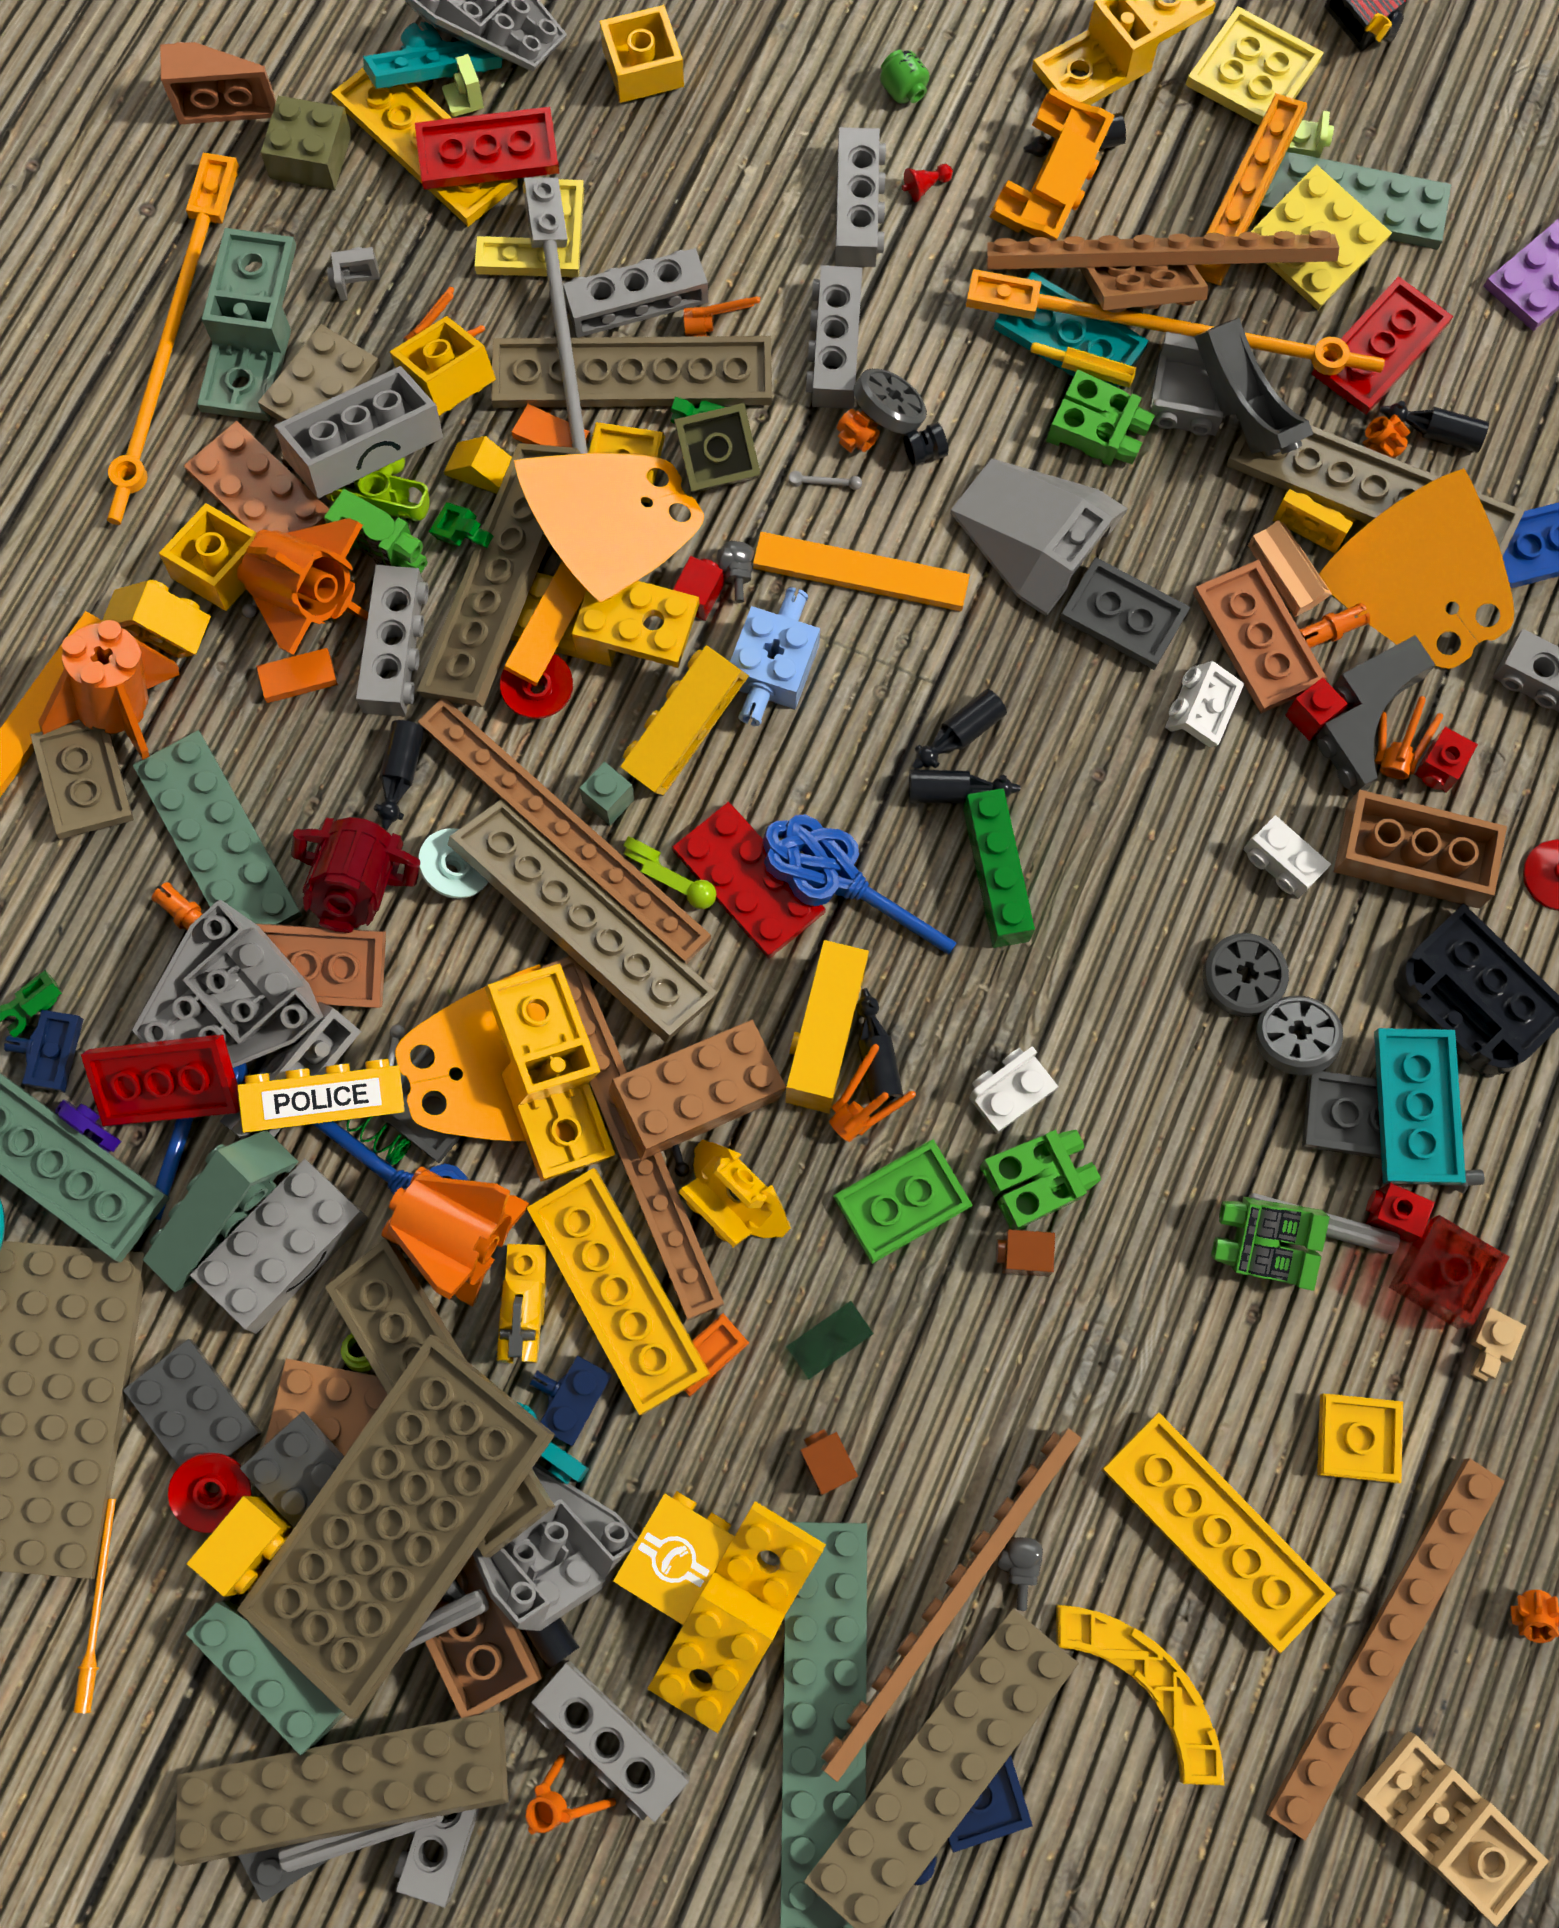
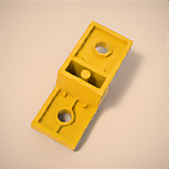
M1162 0L1094 1L1088 30L1034 59L1032 70L1048 90L1052 87L1079 102L1091 105L1150 72L1158 44L1212 14L1216 3L1213 0H1175L1174 3H1165ZM1074 69L1085 71L1087 75L1077 77L1071 71Z
M537 572L510 640L518 642L553 576ZM636 581L601 603L586 590L583 602L555 652L609 667L612 666L616 652L679 668L699 606V597L641 581ZM652 616H657L664 621L662 627L657 630H649L643 623Z
M561 964L488 984L485 991L511 1060L501 1074L540 1181L542 1182L615 1156L589 1082L600 1072ZM530 1003L541 1005L545 1010V1019L542 1021L532 1020L527 1015L526 1006ZM558 1123H567L573 1128L574 1139L572 1141L565 1142L558 1138L555 1130Z
M755 1501L647 1689L718 1733L773 1641L787 1611L822 1554L826 1544ZM764 1550L774 1552L778 1556L780 1564H767L761 1558L760 1552ZM702 1669L710 1675L712 1682L703 1683L695 1677L693 1670Z

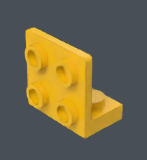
M1289 489L1273 521L1279 520L1284 522L1291 531L1336 553L1353 525L1355 518L1318 504L1309 496Z

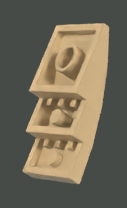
M1410 1731L1407 1732L1356 1794L1417 1855L1495 1927L1500 1924L1549 1862L1491 1802L1482 1798L1452 1767L1446 1765L1417 1735Z

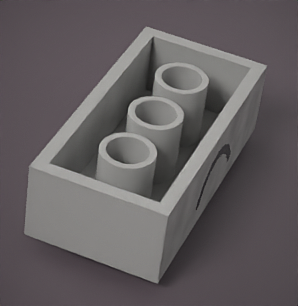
M402 366L274 425L285 460L318 499L443 438L436 404Z
M304 1159L190 1276L245 1330L257 1334L364 1224L368 1217L314 1165Z

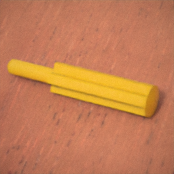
M1034 342L1030 349L1032 353L1063 362L1062 368L1075 372L1079 369L1098 379L1128 388L1131 386L1136 373V367L1068 347L1067 351Z

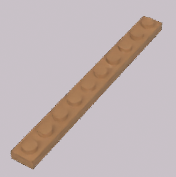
M1315 230L1307 235H1295L1293 232L1279 231L1274 235L1260 236L1255 232H1244L1239 234V236L1208 233L1204 237L1172 234L1169 238H1154L1151 235L1143 234L1135 236L1134 239H1119L1116 236L1106 235L1100 237L1099 240H1085L1082 237L1071 236L1062 241H1050L1045 237H1035L1029 241L1015 242L1011 238H1000L995 240V242H987V270L1338 261L1339 245L1335 234L1324 230Z
M441 698L418 720V724L424 728V731L497 797L509 804L683 962L687 964L711 940L710 933L447 699Z
M571 956L543 966L542 969L561 964L600 1072L589 1084L687 1321L724 1306V1302L661 1152L643 1160L640 1159L608 1092L612 1079L627 1073L584 968Z
M1070 1428L1062 1431L1060 1435L1053 1432L1040 1449L1045 1456L1038 1466L1035 1467L1030 1464L1017 1481V1484L1022 1487L1013 1500L1008 1496L1004 1499L993 1515L998 1520L990 1533L983 1530L969 1548L974 1553L965 1567L959 1563L945 1583L950 1589L941 1601L935 1597L924 1610L921 1618L926 1622L917 1635L910 1631L896 1650L901 1655L900 1659L892 1670L885 1666L871 1685L876 1692L867 1705L860 1701L846 1720L851 1727L842 1740L835 1736L822 1753L821 1758L826 1762L821 1769L836 1782L839 1781L1082 1439Z
M1470 1458L1464 1459L1265 1813L1305 1841L1505 1482Z

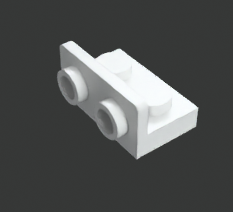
M1214 661L1193 666L1185 673L1179 696L1169 709L1170 717L1165 728L1171 732L1184 729L1208 747L1218 746L1245 683Z
M1276 815L1249 840L1243 849L1252 864L1260 869L1267 870L1276 878L1277 885L1284 892L1294 894L1298 899L1331 865Z
M1033 1046L1025 1052L1021 1048L1016 1049L1002 1061L1005 1067L995 1074L988 1070L972 1083L975 1089L971 1092L969 1099L996 1134L1059 1087L1036 1059L1037 1051Z

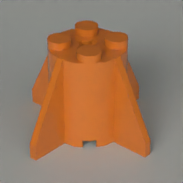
M347 518L288 533L279 530L268 531L263 529L256 533L254 540L248 546L242 563L238 566L237 577L244 583L246 590L254 598L279 648L294 655L311 622L325 624L323 621L329 618L337 619L345 611L365 621L368 620V612L351 601L355 591V583L350 581L349 570L353 571L346 559L363 526L360 522Z
M105 620L101 623L80 628L67 636L62 642L64 670L38 721L41 732L44 735L79 719L86 727L93 729V727L105 729V733L114 734L125 731L142 760L148 758L149 751L138 724L144 717L143 712L148 705L147 689L179 676V667L173 660L135 639L127 630L121 628L120 624L116 621Z
M420 1166L414 1173L407 1190L400 1187L393 1195L389 1203V1209L394 1212L385 1224L381 1236L404 1250L436 1293L449 1300L455 1294L459 1300L473 1307L477 1301L484 1275L495 1261L491 1257L497 1245L502 1248L510 1229L527 1211L530 1203L517 1196L509 1195V1190L496 1183L443 1178Z

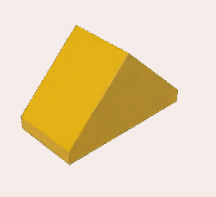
M486 436L457 442L445 467L444 475L497 494L512 457Z

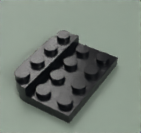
M1464 903L1402 961L1397 977L1394 979L1395 990L1401 994L1406 1004L1431 1029L1455 1030L1457 1054L1484 1077L1491 1078L1513 1070L1527 1060L1559 1028V995Z

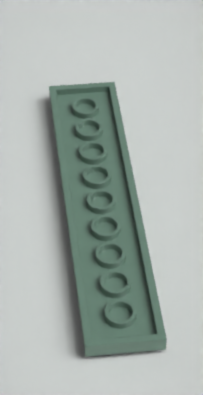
M790 1522L825 1543L826 1546L785 1615L780 1928H853L815 1893L804 1880L866 1801V1743L838 1782L821 1769L826 1762L821 1758V1755L835 1736L842 1740L851 1725L846 1720L860 1701L866 1704L867 1523Z

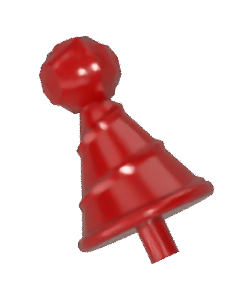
M947 163L937 166L936 171L907 168L904 171L902 190L904 192L908 191L914 202H918L938 180L941 183L950 181L953 176V170Z

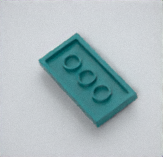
M1033 271L1027 278L1041 282L1039 294L1083 302ZM1036 308L1034 320L1000 314L994 324L996 331L1028 350L1031 349V345L1034 342L1067 351V348L1071 347L1130 366L1136 364L1149 342L1146 338L1119 323ZM1038 355L1071 376H1075V371L1062 368L1063 362ZM1102 380V381H1104V382H1106V383H1109V384H1111V385H1113V386H1115V387H1117V388L1120 386V385H1118V384H1114V383H1111V382Z
M1378 1028L1374 1031L1383 1184L1462 1185L1466 1183L1455 1030Z

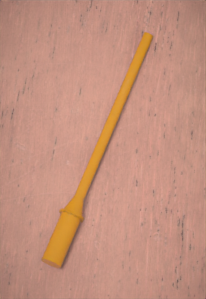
M108 1499L87 1650L81 1665L77 1668L79 1669L74 1713H91L96 1671L99 1669L96 1663L95 1647L116 1499Z

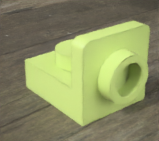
M469 54L456 57L458 73L453 74L455 82L442 87L443 95L453 117L484 108L479 80Z
M1322 111L1318 122L1302 120L1287 152L1320 158L1324 146L1329 147L1333 137L1334 126L1329 125L1330 112Z

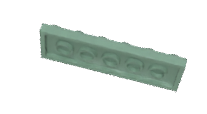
M1286 152L1257 211V214L1267 215L1317 164L1392 232L1388 240L1439 249L1443 241L1451 184Z
M199 730L159 750L148 758L133 764L210 907L218 900H222L246 918L258 924L287 925L303 916Z
M0 1072V1174L112 1259L121 1263L170 1197L100 1147L85 1134L79 1133L68 1125L55 1112Z

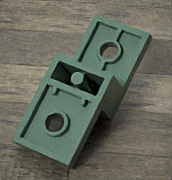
M232 228L224 229L202 316L203 324L212 341V347L197 403L201 412L270 421L271 415L261 410L258 401L281 374L291 333L282 304L297 246L294 237ZM252 262L262 263V266L257 271H245V267ZM239 377L249 378L248 384L244 387L236 388L232 386L234 380Z

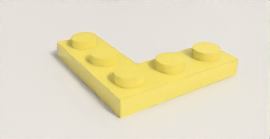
M559 179L568 239L566 247H557L561 277H579L584 182L583 180ZM477 236L475 254L476 274L547 276L543 248H532L530 238Z

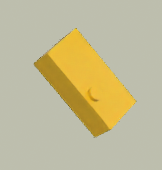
M827 940L823 941L801 1032H794L789 1054H793L794 1059L786 1086L785 1103L830 1114L865 974L868 950Z

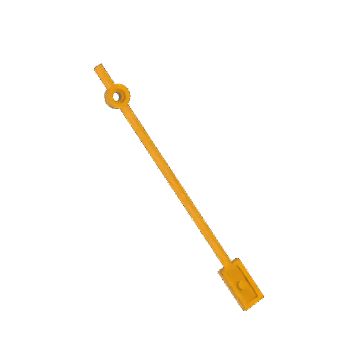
M203 152L186 207L189 219H195V224L126 455L115 458L108 468V476L116 489L107 521L114 525H121L129 495L141 490L148 479L147 471L140 458L210 222L222 224L239 169L237 159L234 157ZM129 475H135L130 480H125Z
M973 269L966 307L1033 320L1036 308L1193 337L1214 327L1129 310L1113 313L1103 310L1097 304L1039 294L1040 281ZM1245 332L1251 349L1309 359L1313 367L1324 375L1338 374L1345 366L1381 373L1384 367L1385 359L1352 353L1349 351L1348 345L1337 337H1325L1314 346ZM1325 357L1332 359V361L1326 360Z

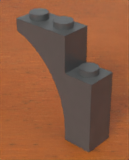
M1240 318L1224 322L1194 336L1220 411L1223 412V416L1236 414L1237 419L1241 423L1251 454L1265 451L1266 456H1271L1279 452L1281 454L1288 453L1303 446L1301 440L1313 435L1309 420L1291 410L1274 391L1253 355Z
M1416 635L1346 671L1333 686L1336 692L1348 703L1344 708L1347 709V712L1325 723L1316 738L1320 752L1324 757L1330 758L1338 770L1337 775L1340 782L1345 788L1350 789L1353 795L1359 789L1367 791L1378 778L1374 763V739L1377 725L1386 705L1402 691L1425 679L1435 666V663Z

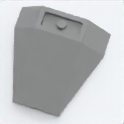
M405 0L413 11L440 32L530 71H534L567 36L566 32L539 0Z
M991 458L953 506L950 513L1013 593L1047 617L1067 591L1072 575L1101 537L1105 536L1107 538L1128 508L1099 489Z
M218 900L188 928L132 1031L142 1043L223 1034L232 1067L234 1068L295 1043L323 1018V1015L310 984L264 931L227 903Z
M535 1463L532 1469L555 1507L492 1557H483L478 1547L474 1551L473 1556L490 1598L517 1629L541 1631L602 1590L620 1570L638 1536L616 1512L571 1484H566L547 1469Z

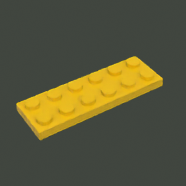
M363 68L331 92L333 101L338 106L344 107L345 112L422 183L415 122L449 119L452 117L414 82L395 85L391 88L376 89ZM508 179L428 190L469 227L516 189L518 181L517 179Z
M592 1168L527 1207L639 1415H644L711 1375L597 1169Z
M1159 1412L1101 1469L1277 1653H1282L1336 1595Z

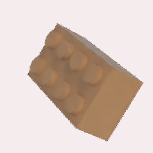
M1359 789L1346 807L1333 872L1459 904L1464 903L1467 906L1480 909L1495 896L1507 826Z
M752 1019L613 1078L608 1092L640 1159L643 1160L779 1100L786 1086Z
M473 1554L455 1579L466 1595L478 1589L482 1590L489 1602V1609L425 1641L461 1718L478 1715L544 1677L522 1630L517 1629L490 1598ZM441 1599L433 1611L449 1603Z

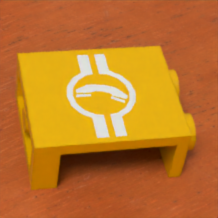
M676 1491L673 1497L664 1493L613 1582L684 1625L732 1542L734 1535L728 1532L731 1527L730 1523L712 1512L706 1519L693 1511L697 1505L696 1502Z

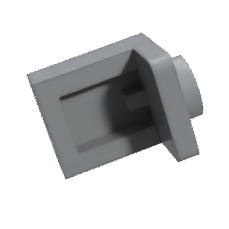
M355 247L346 251L331 252L333 267L327 268L329 285L331 289H337L341 301L348 300L347 283L380 279L379 267L373 247Z

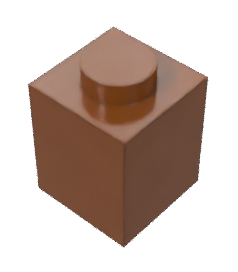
M1008 1229L1003 1235V1240L997 1239L996 1263H1002V1274L1049 1277L1054 1272L1055 1233Z
M823 1429L804 1439L807 1447L801 1449L800 1454L820 1495L858 1477L837 1432L828 1436L826 1430Z

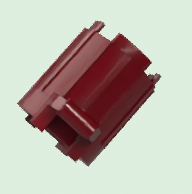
M354 817L333 821L334 818H325L319 829H296L293 832L291 856L311 866L302 891L304 893L303 904L305 911L307 912L310 909L320 919L319 925L335 932L351 933L354 928L364 924L368 926L373 921L376 912L379 911L387 885L413 887L417 884L421 861L402 850L403 841L400 835L392 833L391 836L389 832L374 822ZM308 841L317 843L314 853L307 851ZM400 864L405 865L403 874L397 873Z

